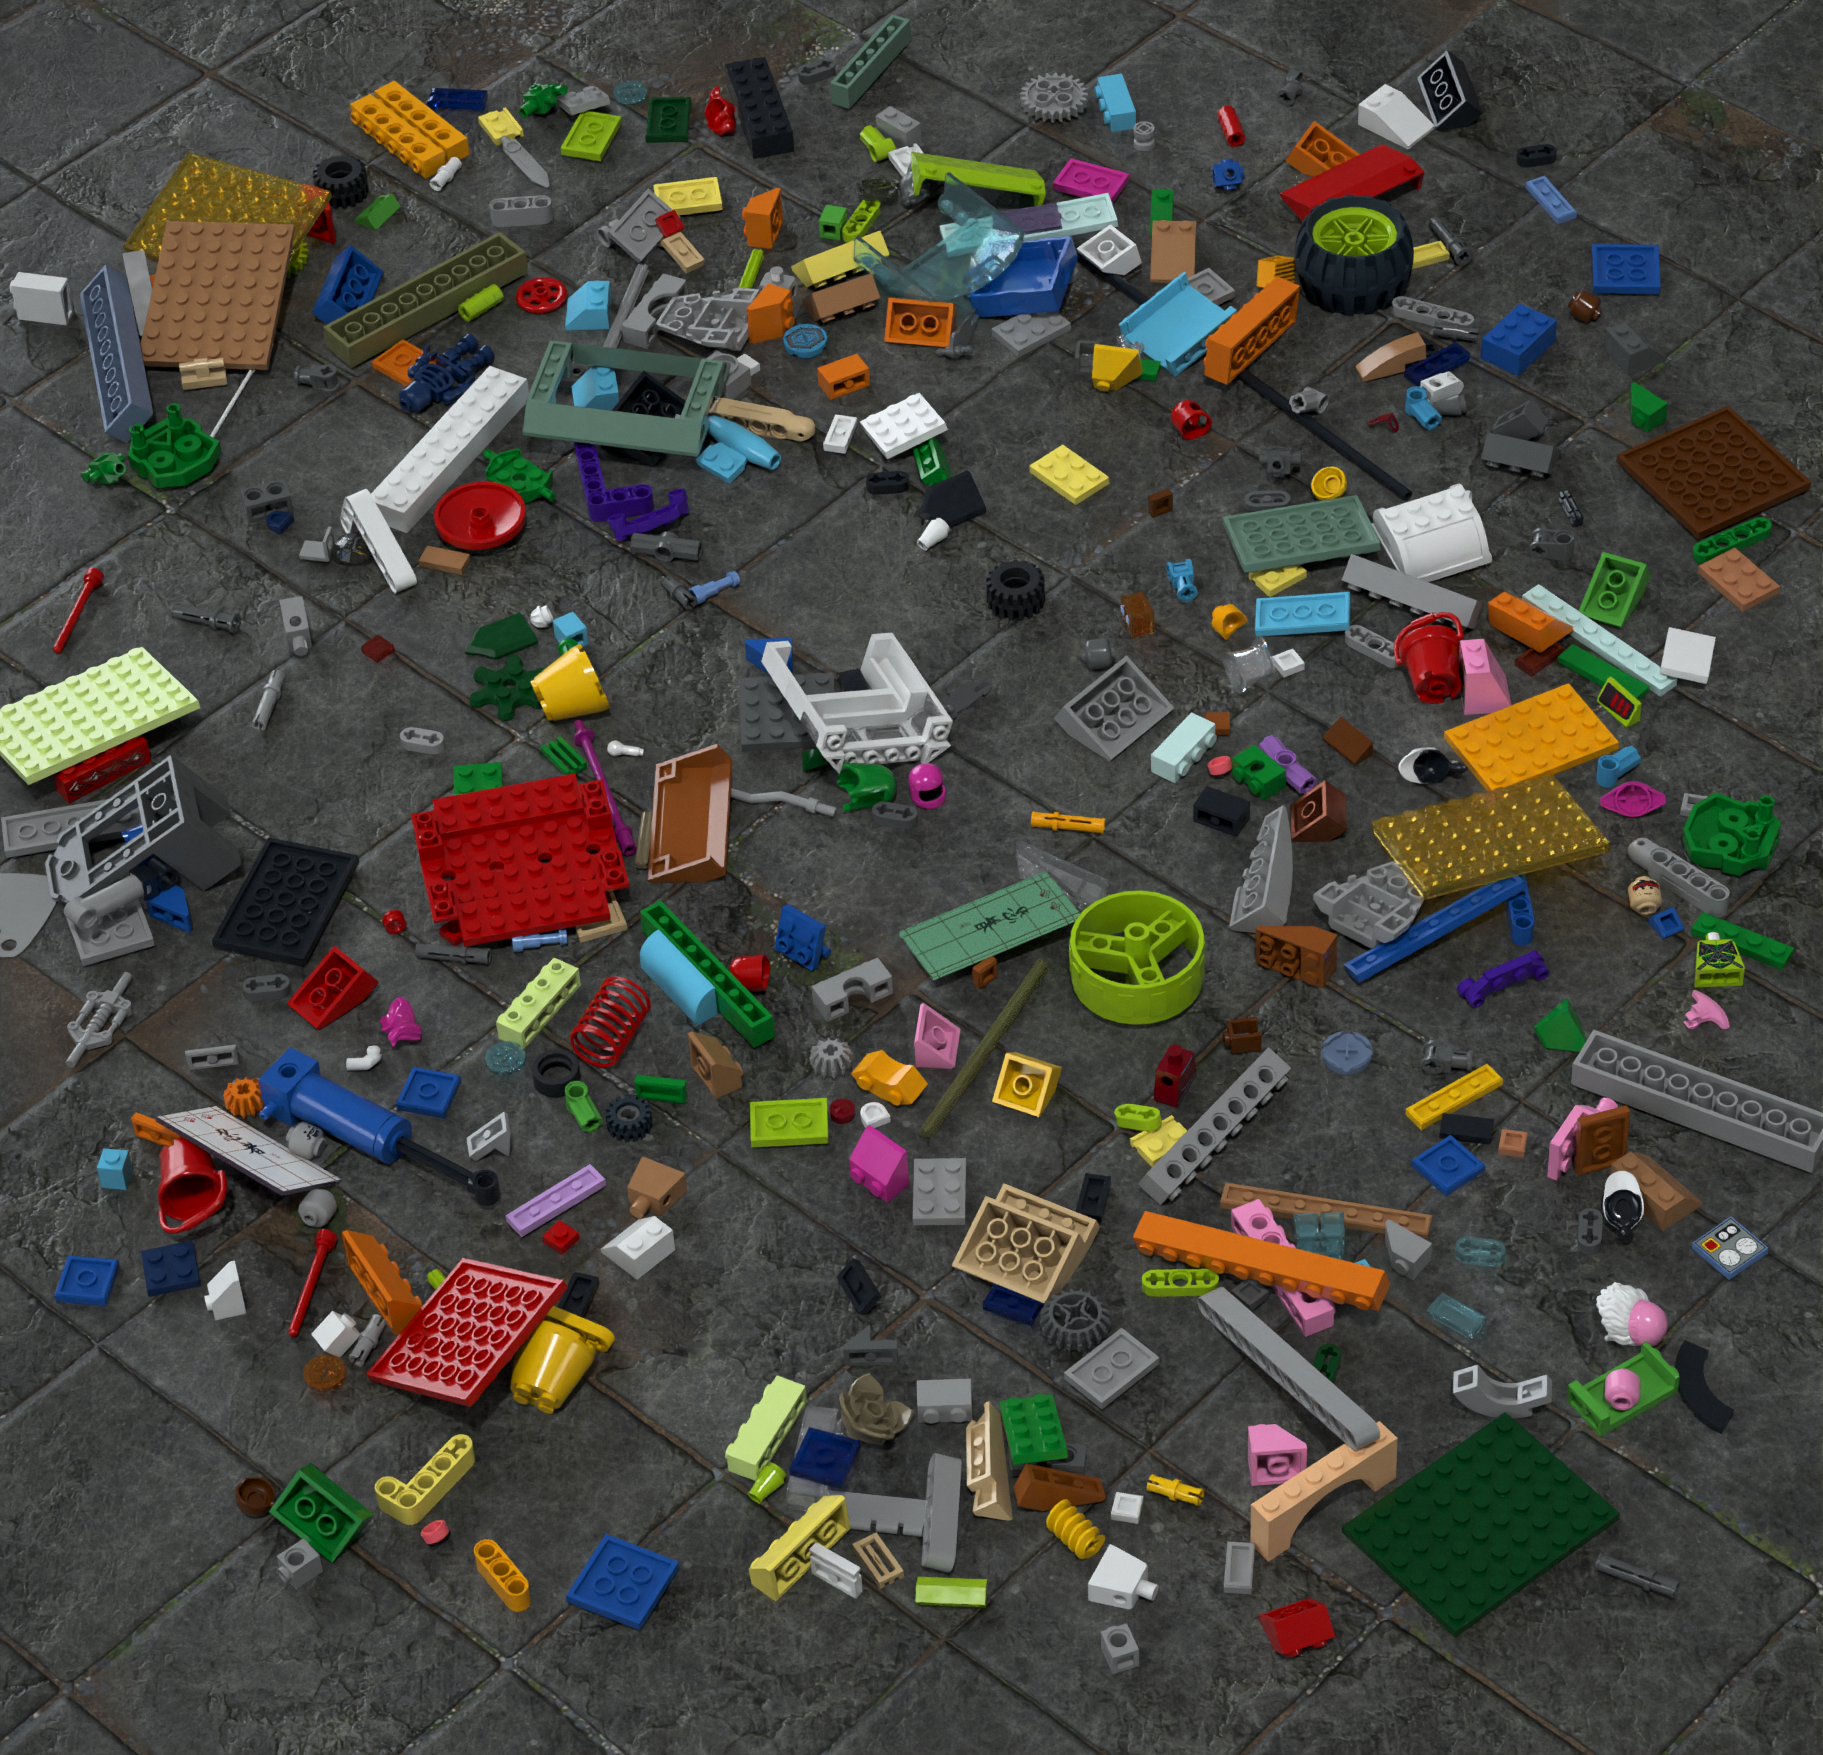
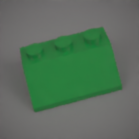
M311 1463L298 1470L269 1511L299 1537L304 1538L310 1546L331 1563L357 1538L374 1515Z

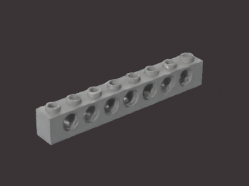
M1268 1047L1145 1174L1138 1185L1160 1205L1167 1198L1172 1201L1182 1191L1179 1186L1183 1182L1188 1185L1197 1175L1194 1170L1198 1166L1203 1169L1211 1161V1152L1214 1150L1218 1153L1228 1143L1225 1138L1229 1134L1234 1137L1243 1127L1240 1122L1244 1118L1249 1121L1257 1113L1258 1109L1255 1107L1258 1103L1264 1105L1273 1096L1270 1091L1274 1087L1279 1090L1288 1080L1285 1075L1291 1067Z

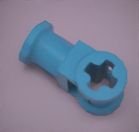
M1191 559L1174 564L1167 562L1168 580L1172 583L1173 589H1178V599L1183 602L1192 601L1197 596L1198 591L1196 586H1194Z

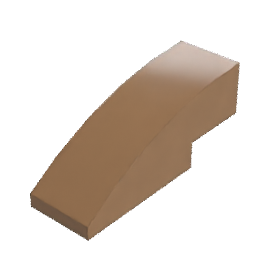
M1418 332L1401 337L1377 349L1355 366L1356 371L1363 382L1405 372V364L1426 359V344Z

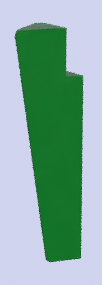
M938 435L912 447L921 480L926 485L929 484L931 486L953 477Z

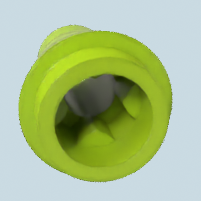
M769 1462L767 1466L764 1465L751 1490L748 1492V1496L756 1503L761 1504L766 1497L784 1484L785 1472L772 1462Z

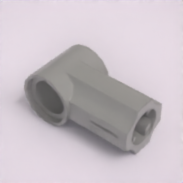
M1306 387L1303 392H1298L1296 395L1291 396L1289 404L1292 407V411L1296 413L1315 411L1321 414L1328 406L1329 396L1311 387Z

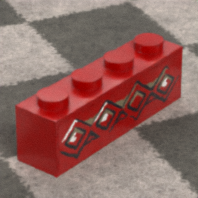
M139 735L54 773L57 791L70 804L151 762L147 740L142 735Z

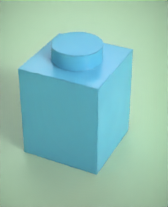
M574 612L553 620L554 635L559 643L564 639L573 638L578 644L581 643L582 647L589 644L587 627Z
M103 1148L97 1166L102 1188L127 1190L133 1172L128 1150Z

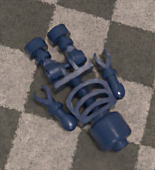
M469 333L463 336L455 347L445 350L443 355H438V349L433 353H429L430 345H427L422 356H419L415 360L416 363L408 369V377L414 379V381L399 391V404L403 410L416 414L428 406L432 399L436 402L443 400L446 404L454 402L456 398L461 397L470 388L472 383L475 382V376L473 375L478 367L484 364L489 367L494 363V352L487 345H483L478 349L477 339ZM467 352L471 355L476 353L469 360H461V356H464ZM436 359V365L429 364V362L434 361ZM453 378H455L457 381H459L460 383H462V384H458V385L455 387L454 390H453V385H454V380H453Z

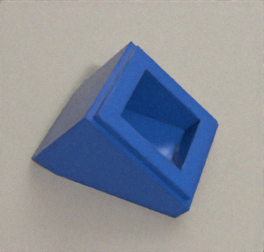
M1674 907L1653 915L1648 919L1649 924L1662 939L1685 929Z

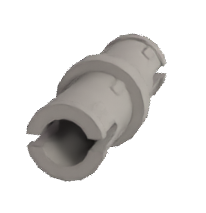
M372 1315L364 1332H360L357 1338L358 1343L348 1357L351 1363L355 1358L357 1359L354 1365L363 1366L371 1350L375 1349L378 1345V1338L387 1325L385 1318L382 1319L381 1323L379 1322L382 1316Z

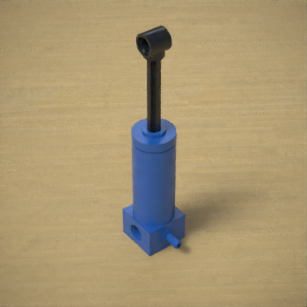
M291 1047L258 1079L264 1109L259 1114L264 1120L272 1116L293 1127L302 1119L384 1163H393L402 1154H405L467 1186V1191L474 1194L476 1202L480 1205L490 1206L500 1199L498 1176L494 1171L481 1170L473 1173L411 1141L412 1125L409 1120L321 1076L317 1060Z

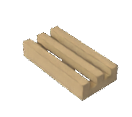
M877 1532L852 1544L853 1552L879 1589L884 1588L887 1582L889 1584L894 1583V1579L897 1577L899 1580L904 1578L903 1569ZM871 1543H874V1545L877 1547L881 1555L884 1557L886 1562L893 1570L892 1572L888 1571L886 1566L881 1561L880 1557L871 1547ZM863 1547H864V1549L866 1550V1552L869 1554V1556L871 1557V1559L873 1560V1562L876 1564V1566L878 1567V1569L881 1571V1573L883 1574V1576H881V1575L879 1574V1572L877 1571V1569L875 1568V1566L872 1564V1562L870 1561V1559L868 1558V1556L865 1554V1552H864L863 1549H862Z

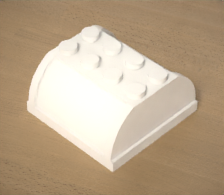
M1460 483L1450 486L1447 490L1394 507L1376 509L1373 513L1372 526L1380 541L1383 552L1392 568L1396 571L1431 582L1492 562V555L1489 551L1480 515Z

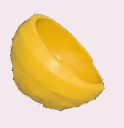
M1337 467L1323 468L1312 479V492L1321 501L1341 498L1346 491L1347 478L1344 472Z

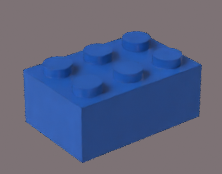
M1523 304L1517 305L1482 338L1481 359L1519 376L1556 341L1557 320Z

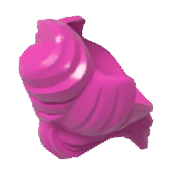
M403 996L397 997L391 1003L388 1014L380 1019L381 1031L389 1033L388 1039L392 1047H395L400 1040L419 1041L422 1035V1028H420L419 1024L415 1023V1015L410 1003Z

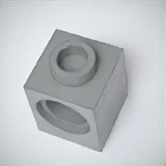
M304 1538L276 1556L279 1566L277 1569L278 1575L283 1582H289L295 1589H298L323 1572L320 1555Z
M1127 1623L1120 1626H1111L1100 1632L1101 1649L1112 1674L1139 1666V1649Z

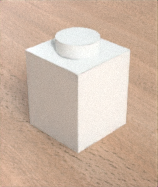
M332 1311L314 1330L312 1336L324 1351L340 1358L357 1340L360 1333L354 1327L356 1322L345 1313L340 1315Z

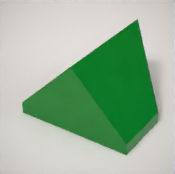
M1564 999L1533 1027L1544 1048L1580 1052L1587 1041L1581 1021L1569 999Z

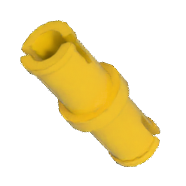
M1151 1474L1148 1479L1155 1483L1147 1482V1491L1168 1496L1169 1500L1172 1501L1181 1500L1196 1506H1200L1203 1501L1199 1499V1497H1204V1489L1202 1488L1199 1489L1182 1484V1481L1178 1479L1172 1481Z

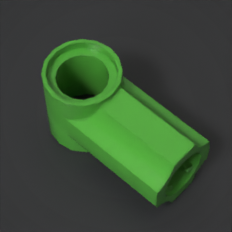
M573 1081L567 1084L565 1087L567 1111L573 1114L582 1131L588 1133L596 1131L603 1124V1120L588 1095L587 1086L581 1081Z

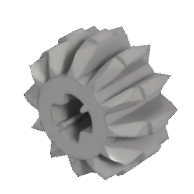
M829 1037L825 1042L818 1040L817 1046H812L810 1065L816 1075L821 1074L823 1079L832 1076L835 1080L837 1075L844 1077L846 1071L851 1070L853 1053L849 1049L847 1042L841 1043L839 1037L834 1041L830 1040Z

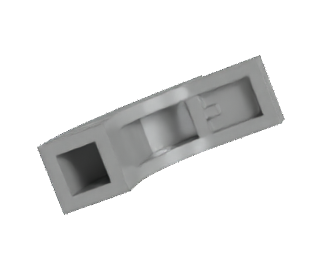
M1475 1365L1454 1372L1453 1394L1462 1404L1477 1413L1497 1418L1506 1412L1513 1419L1532 1416V1408L1552 1402V1380L1548 1375H1543L1519 1383H1503L1493 1380L1485 1374L1479 1365Z

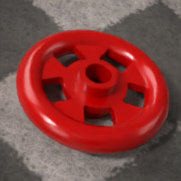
M537 277L524 282L518 288L516 302L520 308L527 312L545 314L559 309L565 303L568 292L565 285L557 279ZM551 288H555L557 291L552 292ZM525 293H531V297H524ZM552 298L556 299L551 303L549 302Z

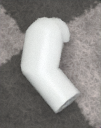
M369 1046L367 1048V1055L363 1058H347V1071L371 1069L382 1058L380 1048L378 1046Z

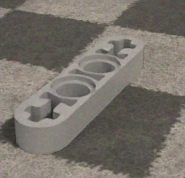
M1404 296L1396 297L1392 301V313L1400 318L1434 326V323L1438 322L1450 325L1458 323L1459 326L1474 328V317L1463 311ZM1418 311H1426L1428 313L1421 314ZM1445 316V317H1448V318H1447V319H1440V318H1438V317Z

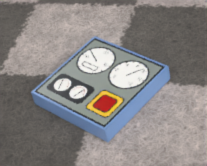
M1729 1217L1692 1243V1249L1728 1280L1768 1254V1247L1732 1217Z

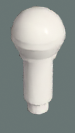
M618 740L611 741L607 747L608 753L613 757L622 754L637 757L644 755V749L623 745Z

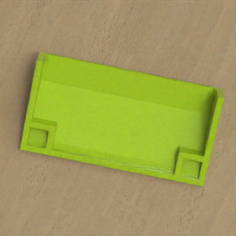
M911 152L910 155L915 196L919 195L922 182L925 179L1031 194L1034 198V207L1042 206L1046 195L1044 180L1036 170Z

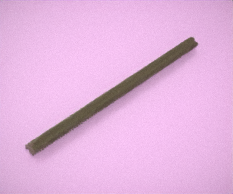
M1038 959L983 1040H981L921 1127L920 1136L922 1138L932 1139L938 1128L945 1121L944 1119L954 1108L953 1106L958 1102L961 1095H963L962 1093H964L970 1082H972L971 1080H973L982 1067L981 1065L985 1063L992 1050H994L993 1048L998 1044L1018 1012L1023 1008L1034 989H1036L1049 970L1047 967L1049 963L1047 961L1043 962L1041 959Z

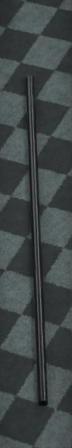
M1074 243V246H1075V249H1076V252H1077V248H1078L1079 246ZM1077 252L1078 259L1138 304L1142 305L1150 299L1118 274L1102 272ZM1244 369L1237 375L1238 378L1402 499L1407 501L1411 498L1412 491L1305 412L1296 413L1292 411L1289 400L1247 369Z

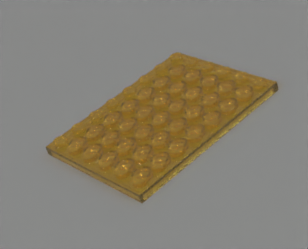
M188 152L127 239L123 248L125 252L144 250L146 258L159 261L167 221L294 224L296 230L291 259L332 198V195L328 190Z
M1554 775L1541 776L1539 779L1531 781H1521L1515 785L1495 788L1493 791L1474 793L1469 797L1451 799L1445 803L1428 805L1422 809L1409 810L1402 814L1391 817L1385 816L1379 820L1371 821L1373 833L1424 900L1610 852V842Z

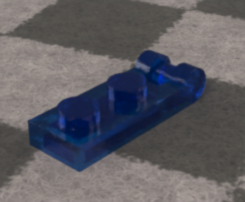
M433 88L430 92L427 106L433 111L438 108L484 110L488 93L487 90Z

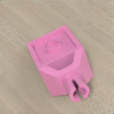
M1602 1098L1596 1108L1585 1105L1574 1106L1550 1142L1547 1177L1557 1181L1562 1172L1566 1173L1568 1171L1572 1157L1575 1155L1577 1119L1618 1108L1615 1101L1610 1098Z

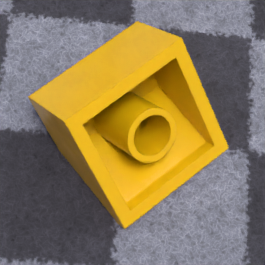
M1017 1052L1006 1053L992 1102L1040 1117L1056 1091L1062 1067Z

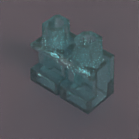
M1344 1212L1320 1213V1227L1318 1226L1317 1213L1293 1214V1233L1296 1249L1316 1254H1327L1328 1257L1341 1260L1342 1253L1345 1250Z

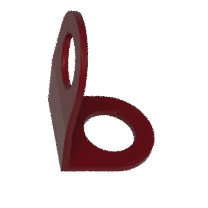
M1393 412L1375 417L1368 422V426L1387 421L1392 431L1397 432L1399 429ZM1392 420L1395 422L1396 428L1392 426Z

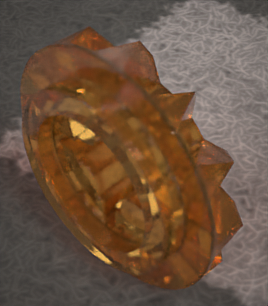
M323 1354L309 1360L303 1369L304 1381L309 1384L311 1389L318 1388L320 1392L324 1388L332 1390L334 1385H341L342 1379L346 1377L345 1364L335 1355ZM328 1367L329 1374H327L326 1377L322 1378L321 1374H323L324 1371H326V1368Z

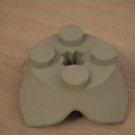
M870 1373L856 1379L851 1385L848 1394L843 1392L839 1396L842 1407L841 1420L847 1429L846 1435L853 1441L861 1440L870 1444L882 1445L886 1439H893L896 1433L902 1431L909 1424L914 1410L901 1402H886L881 1385Z

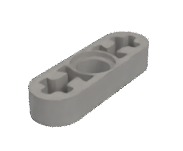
M1352 625L1350 630H1345V643L1349 647L1387 667L1398 668L1402 666L1396 664L1393 642L1360 625ZM1372 644H1377L1381 647L1378 649H1372L1369 646Z

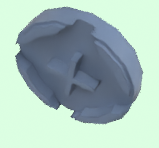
M1345 1031L1332 1034L1324 1041L1321 1055L1323 1063L1328 1069L1339 1074L1351 1075L1364 1071L1370 1065L1373 1057L1372 1045L1369 1040L1356 1032L1345 1034Z

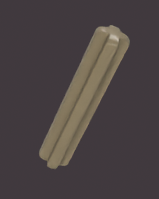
M645 811L641 816L635 857V867L637 869L645 870L649 865L653 812Z

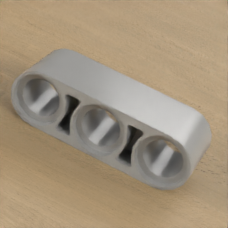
M545 195L498 198L492 200L489 204L491 222L496 227L548 224L553 220L551 198Z

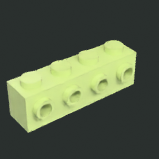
M553 958L548 965H545L541 969L540 974L528 983L522 994L513 1000L505 1013L498 1017L496 1026L499 1039L524 1050L581 986L579 968L556 958Z
M776 1376L772 1384L766 1386L763 1398L759 1404L753 1406L749 1420L746 1424L743 1423L741 1425L737 1439L734 1443H730L726 1450L725 1458L728 1463V1471L754 1481L756 1480L764 1465L767 1466L807 1404L805 1385Z

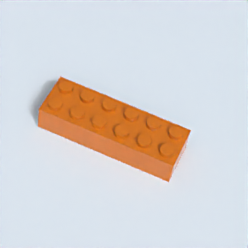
M1277 276L1272 282L1267 283L1262 291L1256 293L1252 300L1245 303L1242 309L1233 314L1225 324H1222L1213 335H1210L1205 344L1207 352L1204 359V375L1228 385L1296 322L1300 286Z

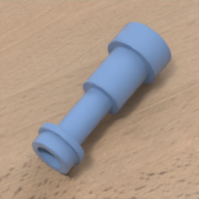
M735 571L728 572L726 577L716 582L710 581L701 586L696 585L689 588L688 591L696 597V605L705 602L707 598L718 594L719 590L730 585L733 588L740 584V578Z
M558 929L559 933L542 935L536 933L512 938L513 952H522L523 949L540 947L541 944L560 943V946L567 944L566 930Z

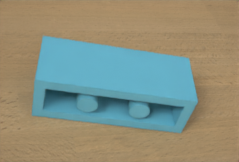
M1116 74L1097 77V86L1094 87L1096 99H1099L1100 111H1104L1105 124L1109 125L1111 132L1133 129L1136 124V111L1123 75Z

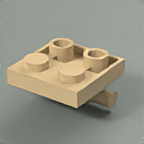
M201 358L194 359V362L179 363L183 390L227 385L223 358L211 360Z

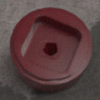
M848 1099L833 1101L829 1107L830 1118L839 1124L852 1121L855 1117L853 1102Z

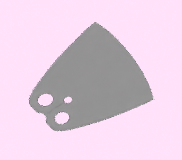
M0 873V957H15L19 955L31 943L52 912L57 901L50 896L46 875ZM6 940H14L17 943L16 948L11 951L3 950L1 945Z

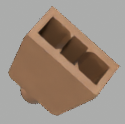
M642 1157L628 1185L629 1203L632 1205L629 1209L630 1213L637 1218H642L647 1211L656 1215H663L687 1191L685 1173Z

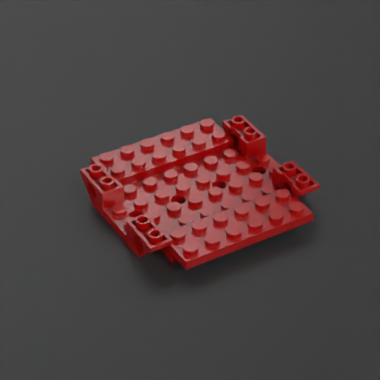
M574 773L432 799L434 810L411 814L432 921L435 924L458 919L464 947L611 920L605 892L629 888L621 850L618 849L613 830L612 815L603 779L580 783L578 786L576 774ZM592 850H597V851H599V852L596 853V854H589V853H588L589 851H592ZM543 859H549V860H551V861L548 862V863H541V862H540V861L543 860ZM494 868H502V869H503V870L500 871V872H493V871H492V869H494ZM446 877H454L451 881L443 880Z

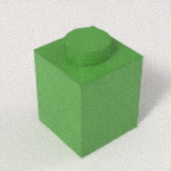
M832 205L825 206L819 219L820 238L841 241L843 236L842 228L847 222V208Z

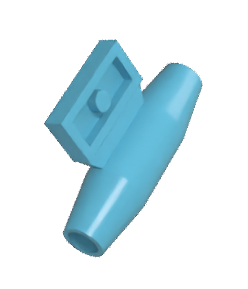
M711 415L708 418L709 428L707 433L718 443L707 447L696 458L698 466L728 484H731L745 470L747 461L771 470L779 466L782 458L781 454L763 438L727 419Z

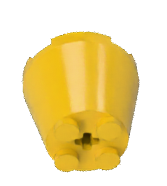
M581 643L570 648L534 677V680L530 681L548 722L599 713L611 708L586 652L583 651Z
M542 1321L532 1331L527 1341L514 1354L510 1386L511 1391L514 1393L513 1400L524 1405L530 1403L538 1406L540 1411L552 1414L554 1409L561 1407L592 1365L596 1355L595 1347L591 1344H588V1346L579 1339L580 1334L567 1327Z

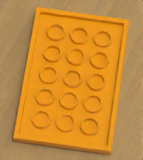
M1569 683L1444 731V739L1492 798L1619 749L1618 740Z

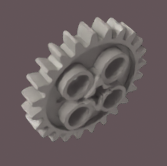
M1046 73L1044 78L1038 75V80L1031 78V83L1026 82L1025 87L1021 88V107H1023L1024 112H1028L1029 117L1035 115V120L1043 118V122H1045L1047 119H1051L1052 123H1054L1055 119H1058L1060 122L1063 121V118L1071 120V115L1077 117L1078 112L1083 113V108H1087L1088 89L1085 88V83H1080V79L1073 80V75L1068 78L1065 77V73L1061 76H1058L1057 73H1054L1053 76Z

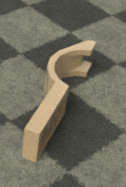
M681 232L667 238L663 237L656 244L659 247L663 246L686 274L704 266L705 259Z

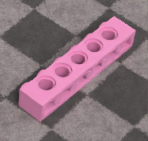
M1260 1199L1231 1210V1227L1236 1234L1296 1248L1293 1243L1290 1244L1282 1226H1277L1271 1210L1268 1207L1265 1208ZM1271 1285L1305 1337L1334 1326L1336 1308L1331 1299L1324 1297L1314 1298L1304 1292H1290L1283 1287Z

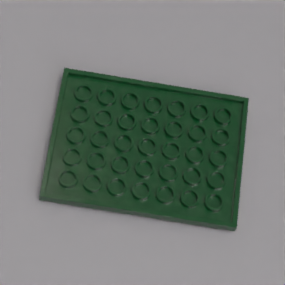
M1504 1412L1343 1525L1342 1533L1456 1638L1617 1522L1620 1513L1509 1414Z

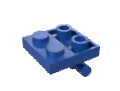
M789 904L782 907L774 946L775 950L811 971L818 968L820 956L828 958L831 954V949L823 945L826 931L824 924Z

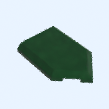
M519 612L476 629L464 652L468 655H475V653L487 655V658L496 660L538 643V640Z

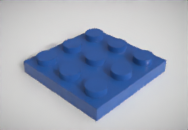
M1592 244L1593 293L1660 294L1658 245Z
M605 1534L566 1594V1600L570 1604L641 1630L679 1570V1562Z

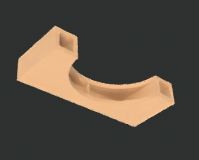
M1380 1421L1376 1423L1380 1431L1379 1439L1355 1451L1346 1443L1251 1504V1543H1255V1549L1268 1562L1290 1548L1292 1536L1304 1516L1318 1501L1337 1487L1353 1480L1362 1479L1376 1492L1396 1479L1398 1438Z

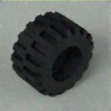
M349 155L332 156L329 159L322 160L314 168V186L326 190L330 207H352L367 197L369 187L366 167L360 159Z
M1013 560L1012 562L1005 561L1003 564H997L995 569L989 571V575L986 577L987 603L989 609H992L995 615L999 614V617L1003 619L1023 620L1024 617L1030 618L1033 616V613L1037 614L1040 612V608H1043L1045 601L1044 574H1042L1040 568H1036L1035 564H1028L1024 560L1022 562L1018 560Z

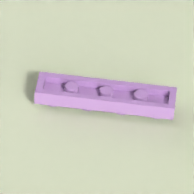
M589 1164L505 1215L506 1222L523 1237L605 1187V1178Z

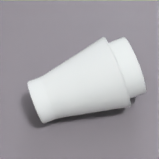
M941 518L931 520L922 536L917 540L918 546L927 551L930 547L948 537V532L950 531L948 524Z

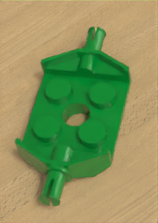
M489 448L483 451L482 456L490 460L485 470L488 481L500 483L514 489L526 503H530L542 496L551 502L556 499V493L550 490L553 482L551 469L548 474L521 456L519 448L495 454Z

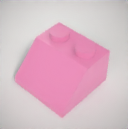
M1276 1424L1248 1426V1464L1251 1486L1282 1484L1307 1468L1306 1443Z

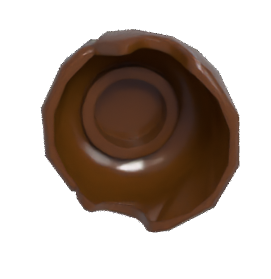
M245 1477L236 1486V1506L242 1513L251 1517H259L268 1513L274 1505L273 1497L276 1496V1492L268 1480L260 1477Z

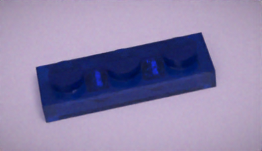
M1454 342L1405 369L1404 377L1417 387H1420L1422 380L1440 373L1449 372L1469 361L1470 352L1457 342Z

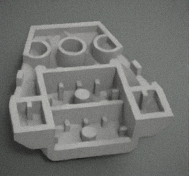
M735 288L732 294L721 295L720 291H713V297L701 298L700 293L672 297L656 322V328L707 347L740 351L749 337L746 309L758 296L760 289Z
M1392 861L1368 869L1367 875L1356 879L1357 876L1354 874L1348 876L1346 883L1340 885L1336 881L1328 883L1314 893L1313 900L1321 912L1329 915L1328 924L1332 929L1369 948H1374L1380 943L1394 940L1409 929L1432 888L1433 881Z

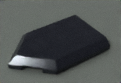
M967 470L928 486L917 517L928 521L941 518L950 528L987 511L974 479Z

